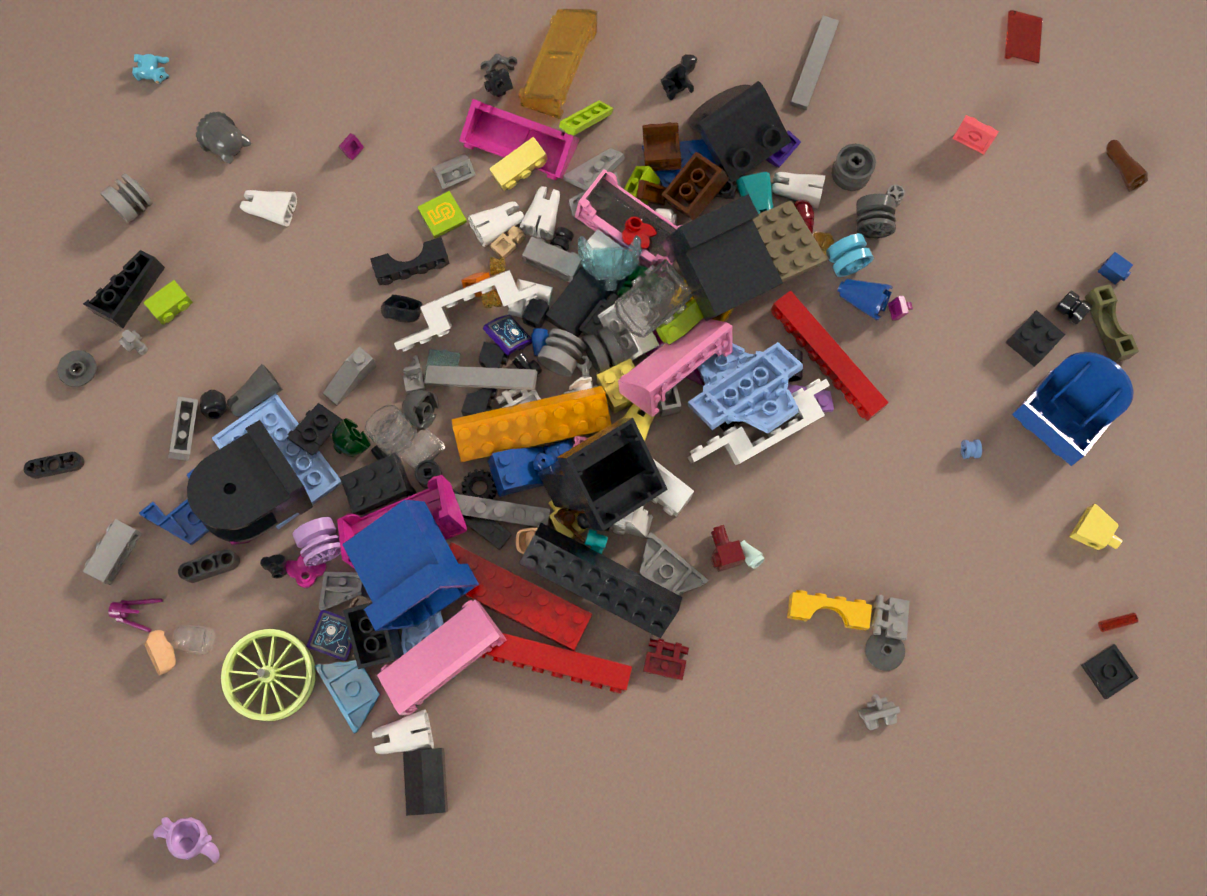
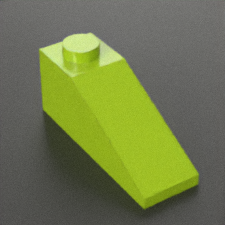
M694 299L653 326L662 342L670 345L689 332L704 317Z

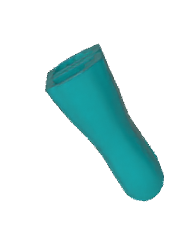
M762 172L747 175L736 180L741 197L749 194L758 214L773 208L770 173Z

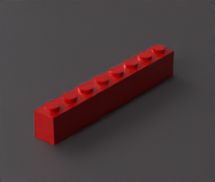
M791 290L773 303L771 311L775 319L783 323L784 329L796 338L797 344L808 352L809 358L814 362L816 361L820 366L821 372L829 376L834 387L842 391L846 401L855 406L860 417L869 421L887 406L889 402Z
M505 633L502 634L507 641L500 646L491 647L492 650L490 652L487 651L479 657L485 659V656L493 657V661L502 664L505 661L513 662L512 666L524 669V666L532 667L533 672L541 674L544 671L552 672L551 676L563 679V676L571 677L570 681L579 684L587 681L591 683V687L602 689V686L610 687L611 692L621 694L622 691L626 692L632 666Z

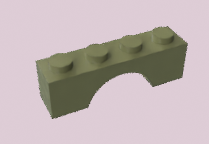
M1111 284L1092 289L1085 296V299L1092 305L1090 311L1110 359L1115 363L1130 359L1139 350L1132 334L1125 333L1117 321L1116 304L1118 300Z

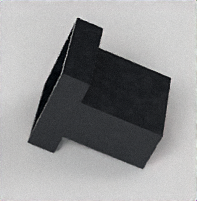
M749 194L680 226L661 243L670 263L677 261L705 321L713 319L783 284L753 221L759 214Z
M633 418L619 419L556 457L558 461L538 472L555 507L584 511L592 529L599 531L606 530L668 490Z

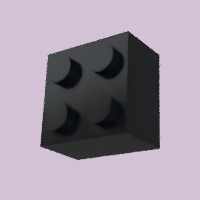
M1036 310L1005 343L1035 367L1066 334Z

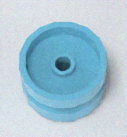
M857 233L844 237L827 249L826 255L829 261L834 263L833 269L837 277L856 273L873 261L874 257L870 249L865 248L867 243L862 234Z

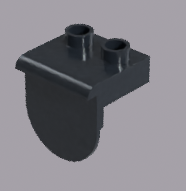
M759 81L753 85L735 86L715 95L697 108L689 119L690 127L700 133L717 166L725 172L728 180L732 183L792 142L766 89Z

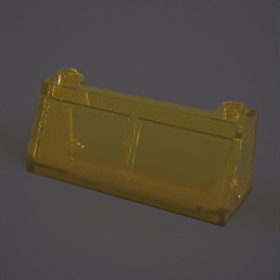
M558 9L556 14L552 15L549 31L525 87L520 89L519 98L521 106L561 119L564 112L562 106L566 103L567 93L587 45L596 36L598 11L592 9Z

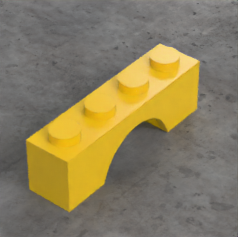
M796 590L789 597L787 618L808 621L816 610L830 609L840 615L845 628L865 631L870 628L872 605L866 604L865 600L855 599L854 602L846 601L847 598L835 596L833 599L827 598V595L822 593H815L814 596L807 595V591Z

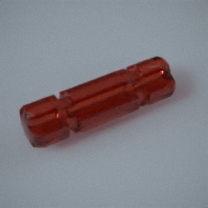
M1130 613L1099 621L1098 626L1104 632L1138 623L1139 620L1136 613Z

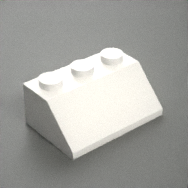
M633 295L616 302L597 315L603 327L607 326L614 334L625 361L630 358L634 360L659 346Z
M654 460L668 490L651 501L655 504L658 502L663 506V510L667 514L677 517L691 500L694 490Z

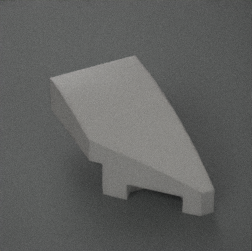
M415 355L411 364L403 370L407 396L417 390L426 391L418 355Z

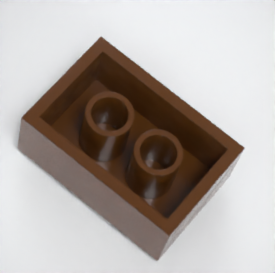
M695 152L661 195L668 204L693 221L699 217L728 181V177L720 167L698 152Z

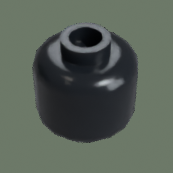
M209 390L202 394L200 397L201 413L209 419L220 418L226 412L225 395L217 390Z

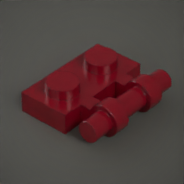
M650 638L649 646L655 647L656 651L655 653L647 651L643 672L682 681L687 660L679 659L680 653L688 655L689 647L682 646V643L676 642L673 644L664 642V639L658 638L656 640ZM662 649L672 651L673 657L661 655Z

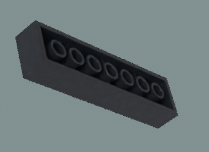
M540 523L519 562L520 565L660 639L678 613L682 597L543 523Z

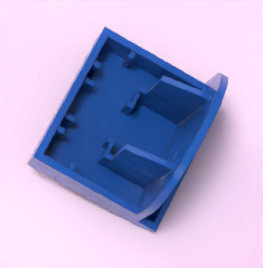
M1079 352L1068 356L1054 370H1051L1012 415L1021 422L1024 428L1033 432L1049 446L1055 455L1061 457L1072 466L1087 454L1111 422L1129 408L1134 395L1133 386L1126 372L1111 359L1097 353Z

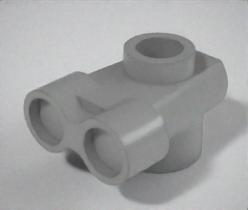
M125 330L122 333L123 337L118 342L128 352L135 348L141 355L147 353L148 347L140 342L142 337L135 330L132 332Z

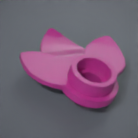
M301 554L297 561L287 560L286 571L288 575L295 578L297 584L304 588L312 586L316 578L323 575L326 570V562L316 566H305L304 557ZM305 575H309L307 579L302 578Z

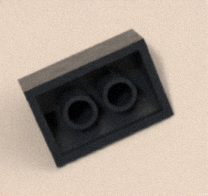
M444 748L403 752L406 816L448 812Z

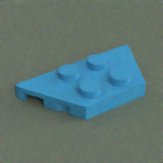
M356 660L314 666L353 733H357L381 695L366 669H358Z

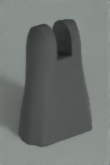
M261 364L248 381L228 399L227 405L234 416L241 417L261 401L282 391L283 388L273 374Z

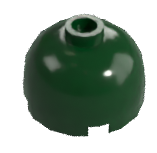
M348 418L343 419L335 426L332 433L333 447L339 454L343 453L346 456L354 457L364 453L371 444L364 431L360 433L356 429L358 425Z

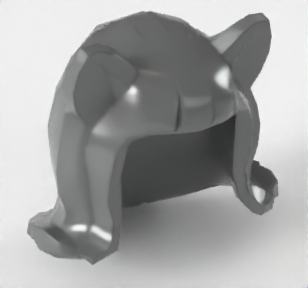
M219 111L205 114L196 127V138L203 151H211L220 155L223 161L229 164L233 162V156L237 155L242 147L251 145L249 138L241 133L233 120L226 116L225 113Z

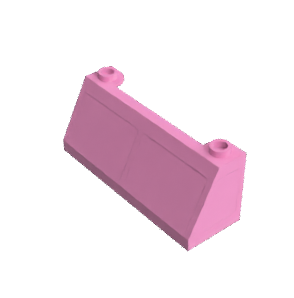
M703 318L684 336L670 345L665 343L630 372L624 374L618 380L620 394L653 417L659 412L657 408L659 401L664 402L666 400V392L712 355L717 354L718 356L723 355L727 357L732 353V325L713 319L705 321Z
M470 600L462 606L463 609L395 662L392 664L389 662L380 669L382 672L377 676L399 715H411L417 710L416 704L421 705L424 703L423 701L484 653L490 652L492 650L491 647L500 646L507 641L479 601Z

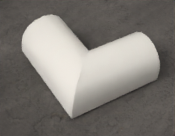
M517 279L516 282L518 290L535 284L521 279ZM536 283L539 292L536 293L537 297L534 299H542L549 305L553 287ZM525 298L518 300V305L509 308L508 314L522 318L530 300L526 301Z

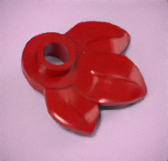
M631 217L625 223L622 239L626 245L634 243L640 246L641 249H648L650 244L649 237L655 236L657 233L650 224L643 223L638 217Z

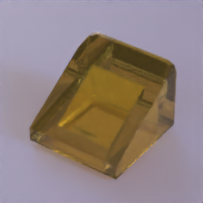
M815 231L813 237L826 255L827 249L834 244V239L830 233Z

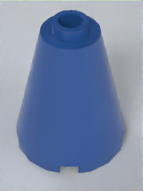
M846 279L845 282L842 281L840 283L838 292H840V297L871 318L879 320L882 317L879 315L880 311H885L892 292L888 290L892 289L893 286Z

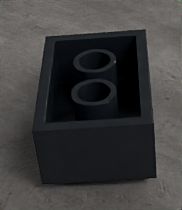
M394 454L340 477L353 514L363 515L413 493L401 458Z
M372 602L343 610L358 669L393 661L404 655L397 629L375 631L364 610Z

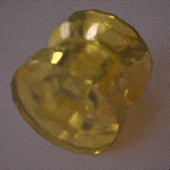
M490 257V275L506 271L505 257L500 259Z
M497 289L482 294V303L485 308L503 306Z

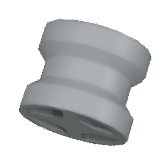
M894 184L888 188L886 194L895 197L897 207L905 196V190L902 186Z

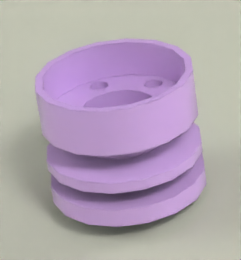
M321 517L299 526L292 533L297 547L303 548L300 554L304 557L305 566L320 565L341 554L339 536L334 535L336 528L330 517Z

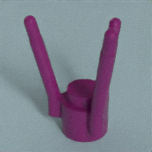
M163 599L112 602L109 606L108 614L109 617L116 618V622H122L146 632H151L150 628L125 619L130 613H140L139 610L130 609L128 605L163 602Z

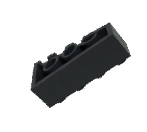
M140 250L123 266V270L119 274H114L110 278L111 281L103 289L100 287L95 292L97 295L90 301L87 300L83 305L94 314L124 328L165 267L154 256Z

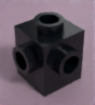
M504 68L490 70L484 76L486 80L484 82L485 89L493 96H503L506 94V91L513 89L509 73Z

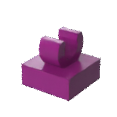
M352 133L339 145L341 150L351 160H354L364 148L358 138Z
M898 296L888 303L892 321L901 319L909 313L908 310L913 309L912 303L906 302L904 296Z

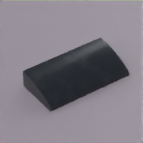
M588 259L546 313V320L557 328L579 337L581 332L578 329L599 301L603 298L606 300L609 298L617 280L597 263Z

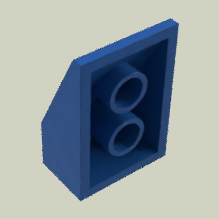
M542 447L509 449L492 453L488 464L499 497L544 486L538 475L540 471H536L533 466L536 455L544 453Z

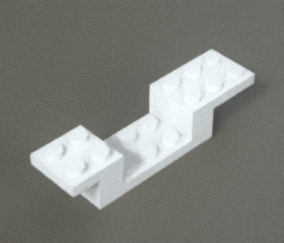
M509 269L424 304L420 308L429 327L397 340L394 345L397 350L402 349L404 352L413 348L416 342L424 344L430 341L433 335L437 334L440 337L448 334L452 324L444 306L446 308L458 304L457 300L463 298L464 301L474 298L476 292L481 291L484 294L493 290L492 286L495 285L503 306L508 305L511 308L519 304L518 300L525 298L528 301L537 297L536 293L539 292L535 283L518 290Z
M817 379L805 386L807 390L804 391L801 388L792 393L798 406V413L794 415L795 419L784 424L785 429L782 430L779 427L768 433L769 438L766 440L763 436L751 443L742 426L738 429L734 426L723 432L724 437L720 438L718 435L707 441L708 446L703 448L700 445L691 450V455L687 457L692 464L720 447L725 446L734 464L742 463L825 416L814 394L827 388L830 384L827 379L823 381Z

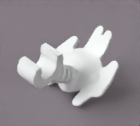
M587 356L582 357L585 361L583 365L577 363V367L582 371V377L569 386V390L572 391L564 392V394L598 387L597 385L593 386V382H591L592 377L589 376V369L592 362Z

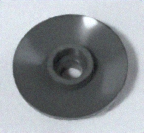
M82 350L71 351L64 355L57 367L60 380L71 387L86 385L93 379L97 370V364L93 356ZM82 368V371L77 373L78 369Z
M881 631V635L873 634L868 639L865 647L866 657L879 670H893L903 662L905 647L902 640L885 637L886 631ZM885 646L890 648L889 654L885 653Z

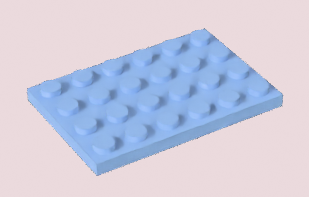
M277 394L272 395L212 437L215 444L221 449L246 434L245 428L260 420L304 485L312 505L342 484L340 478L320 451L312 456L287 439V434L291 430L293 431L299 423ZM299 513L294 514L290 518L278 524L276 527L280 529L285 524L294 519L296 516H298Z

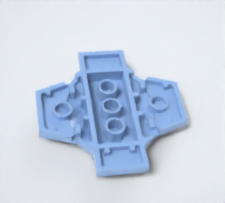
M778 342L764 352L756 351V354L746 353L744 348L732 343V353L727 357L714 354L697 367L705 385L703 386L702 393L688 401V406L712 430L724 422L729 424L732 421H743L766 433H770L798 413V406L788 390V379L801 371L803 364Z

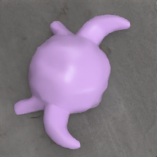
M164 817L161 819L162 825H159L154 830V839L158 837L165 838L169 852L176 858L190 860L202 853L209 857L213 863H217L219 860V850L211 842L212 837L208 835L205 825L200 820L189 817L180 818L173 823L168 817Z

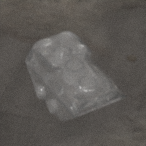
M666 258L656 267L651 265L645 270L644 273L646 275L643 278L639 276L631 282L633 287L615 301L614 308L617 317L629 332L638 337L645 338L661 324L667 325L674 319L673 314L675 312L678 314L687 307L685 303L693 296L685 280Z

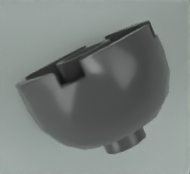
M417 390L411 392L402 403L403 417L408 424L414 427L426 429L436 418L437 414L433 413L435 408H438V398L434 393Z

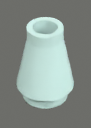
M743 540L740 544L745 556V562L749 567L756 569L765 560L762 556L763 553Z

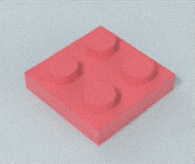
M966 115L952 139L984 155L999 131Z

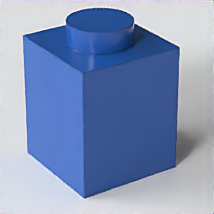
M1114 252L1101 266L1098 273L1116 285L1120 280L1124 282L1131 274L1129 270L1133 264Z

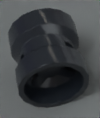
M558 227L555 232L556 236L552 239L550 245H558L564 251H567L569 248L568 243L572 241L574 234L567 228Z

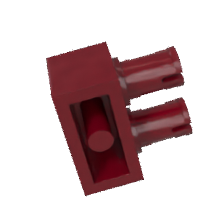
M724 525L714 527L711 532L716 547L712 553L713 556H711L713 567H717L718 572L740 566L745 560L740 541H729Z

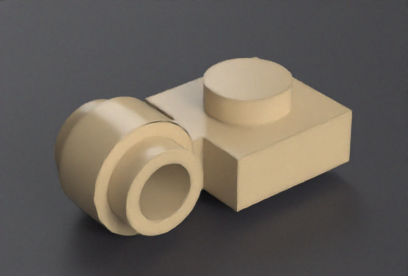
M511 227L507 233L508 237L502 233L490 245L491 249L503 260L517 248L515 243L520 244L526 237L524 231L519 227Z

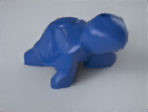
M567 438L549 447L545 445L543 447L544 453H539L535 457L533 462L534 469L541 471L558 461L556 457L573 448L572 439Z

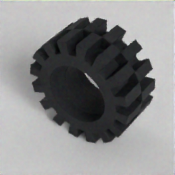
M476 469L473 473L470 471L468 476L463 478L464 481L461 484L463 495L493 500V497H496L497 489L490 472H484L483 469L477 471ZM477 481H483L487 485V490L481 495H477L472 491V486Z

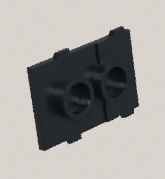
M318 403L311 411L309 410L306 413V417L300 424L287 434V439L313 456L318 453L319 448L333 433L335 426L343 419Z

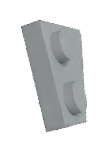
M324 572L319 609L326 610L363 594V584L357 572Z

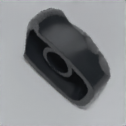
M392 294L391 297L382 303L381 314L385 319L391 318L398 322H415L420 318L422 302L413 298Z

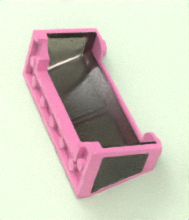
M603 169L579 200L575 217L594 231L599 229L624 248L627 254L631 245H626L622 239V232L625 229L626 221L631 217H638L643 223L650 224L657 234L649 237L648 249L640 250L637 261L655 272L662 279H665L677 261L670 263L661 243L682 225L677 227L618 186L616 175Z

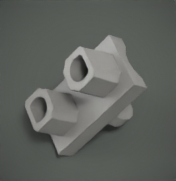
M873 694L872 701L866 703L868 708L858 710L859 716L864 720L869 730L879 727L878 718L883 717L887 725L897 723V713H900L899 706H895L893 701L888 702L886 697L880 699L878 694Z

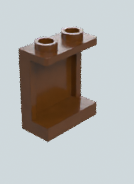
M668 122L643 125L645 166H650L653 171L681 169L678 123Z

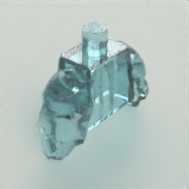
M637 235L630 247L593 249L584 236L578 238V254L581 258V265L590 275L595 276L596 280H605L607 291L617 290L616 280H622L629 276L639 265L642 249L641 238Z

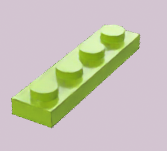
M598 100L561 120L559 128L567 134L574 136L612 115L613 108Z

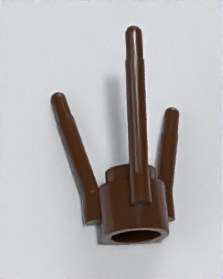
M560 509L554 515L556 520L584 543L585 539L572 527L575 521L574 514L584 513V511Z

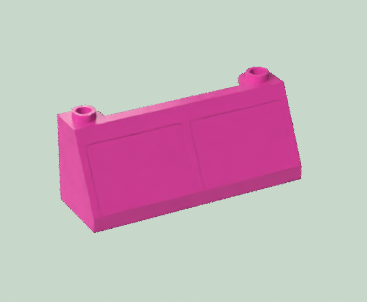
M472 99L459 141L464 143L463 147L471 150L477 147L505 158L534 137L548 158L544 166L535 169L547 173L548 178L557 181V178L563 179V175L569 166L580 138Z
M442 475L435 476L428 481V489L363 517L349 513L337 519L342 560L354 568L342 544L403 500L425 501L445 540L467 532L466 524L451 483Z

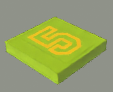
M450 191L417 207L434 238L467 223L465 216Z

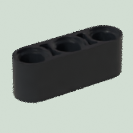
M224 549L181 564L178 568V575L187 582L195 583L236 569L240 564V558L233 551ZM232 555V561L229 564H225L226 557ZM209 562H213L212 568L206 571V565ZM193 568V574L187 577V571Z

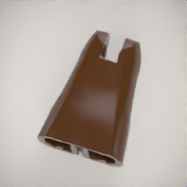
M1111 140L1107 144V155L1119 169L1128 191H1133L1144 185L1148 181V172L1127 153L1118 140Z

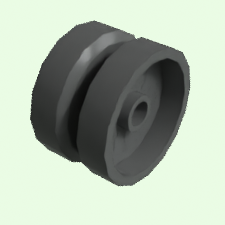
M856 143L846 145L840 150L832 166L831 174L834 182L844 190L856 191L866 186L875 170V155L864 145Z
M607 326L597 330L596 336L588 334L582 337V341L586 345V354L598 374L610 369V364L614 367L625 361L617 339Z

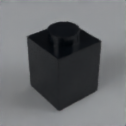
M531 299L522 315L523 323L534 329H541L546 320V313L549 311L547 302L542 299Z

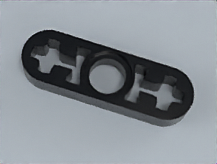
M67 452L33 459L24 465V473L33 479L77 471L83 467L84 458L77 452ZM73 457L78 459L74 462V465H72L71 463H64V461H73ZM58 460V468L50 470V463ZM34 465L39 467V469L35 470V473L31 472L34 469Z

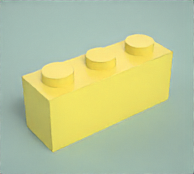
M532 137L489 169L505 191L506 189H512L520 179L530 176L531 171L535 168L544 166L548 158L536 139Z

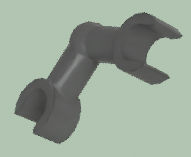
M495 54L489 61L482 62L480 67L481 70L484 67H489L486 70V75L498 62L507 65L509 70H514V66L509 63H517V58L513 56L507 58L500 54Z

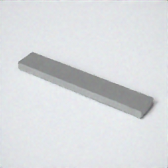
M822 16L790 105L807 110L839 20Z
M428 365L424 383L429 386L535 390L537 371L532 369Z

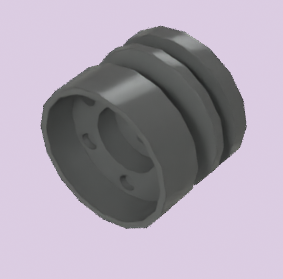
M875 193L858 199L856 203V214L858 216L857 233L862 234L865 238L874 239L884 238L895 233L896 218L894 214L896 212L894 197Z

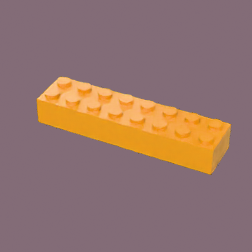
M602 386L452 419V427L461 462L491 456L492 453L509 449L527 448L598 432L611 425L606 394Z

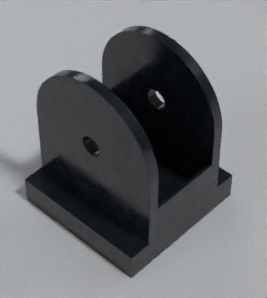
M260 420L246 427V434L204 458L195 467L188 481L187 498L192 511L214 536L225 541L245 542L255 539L294 514L299 513L301 515L313 508L304 485Z

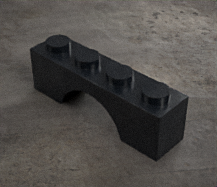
M441 237L424 242L419 256L411 261H397L388 253L370 258L379 285H389L393 281L405 280L412 275L425 274L431 269H441L450 264Z
M484 342L479 356V363L483 368H502L503 365H507L509 355L507 356L498 345ZM482 388L477 392L467 393L461 410L463 417L491 411L492 407L490 404L492 400L496 399L498 389Z

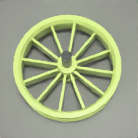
M275 629L255 631L240 639L228 652L221 672L222 689L229 704L245 717L261 721L284 719L297 712L309 699L316 680L315 662L310 650L295 636ZM272 637L267 665L258 640ZM277 637L289 640L291 643L273 665ZM253 642L262 662V668L241 653ZM295 645L303 657L278 668ZM240 655L258 669L257 673L233 671L238 656ZM303 661L306 663V677L281 674L282 671ZM232 673L258 676L257 679L233 689ZM281 677L306 679L301 694L298 695L280 682ZM260 682L244 705H242L235 693ZM276 684L281 685L297 697L287 708H284ZM265 685L261 714L247 709ZM271 686L281 711L266 714Z

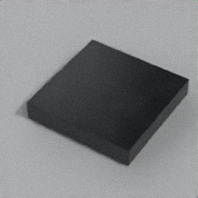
M1115 644L1108 646L1081 664L1104 699H1108L1139 678Z

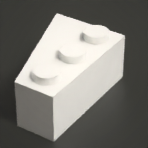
M644 506L610 526V529H613L614 533L620 535L628 533L647 538L653 516L649 515L647 510L644 509L643 511Z

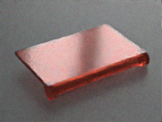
M1014 10L1008 11L1004 56L1006 59L1015 57L1039 64L1043 18Z

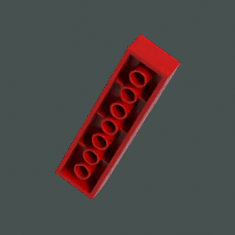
M450 542L449 547L458 564H468L479 583L478 586L463 596L473 601L477 600L481 605L571 651H575L592 618V613Z

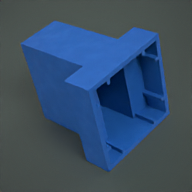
M403 500L342 544L372 601V604L364 610L375 631L418 627L479 585L469 565L458 564L425 501Z

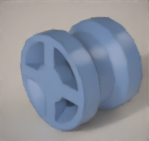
M974 439L972 442L968 440L961 442V455L963 459H969L970 457L981 458L982 444L979 439Z

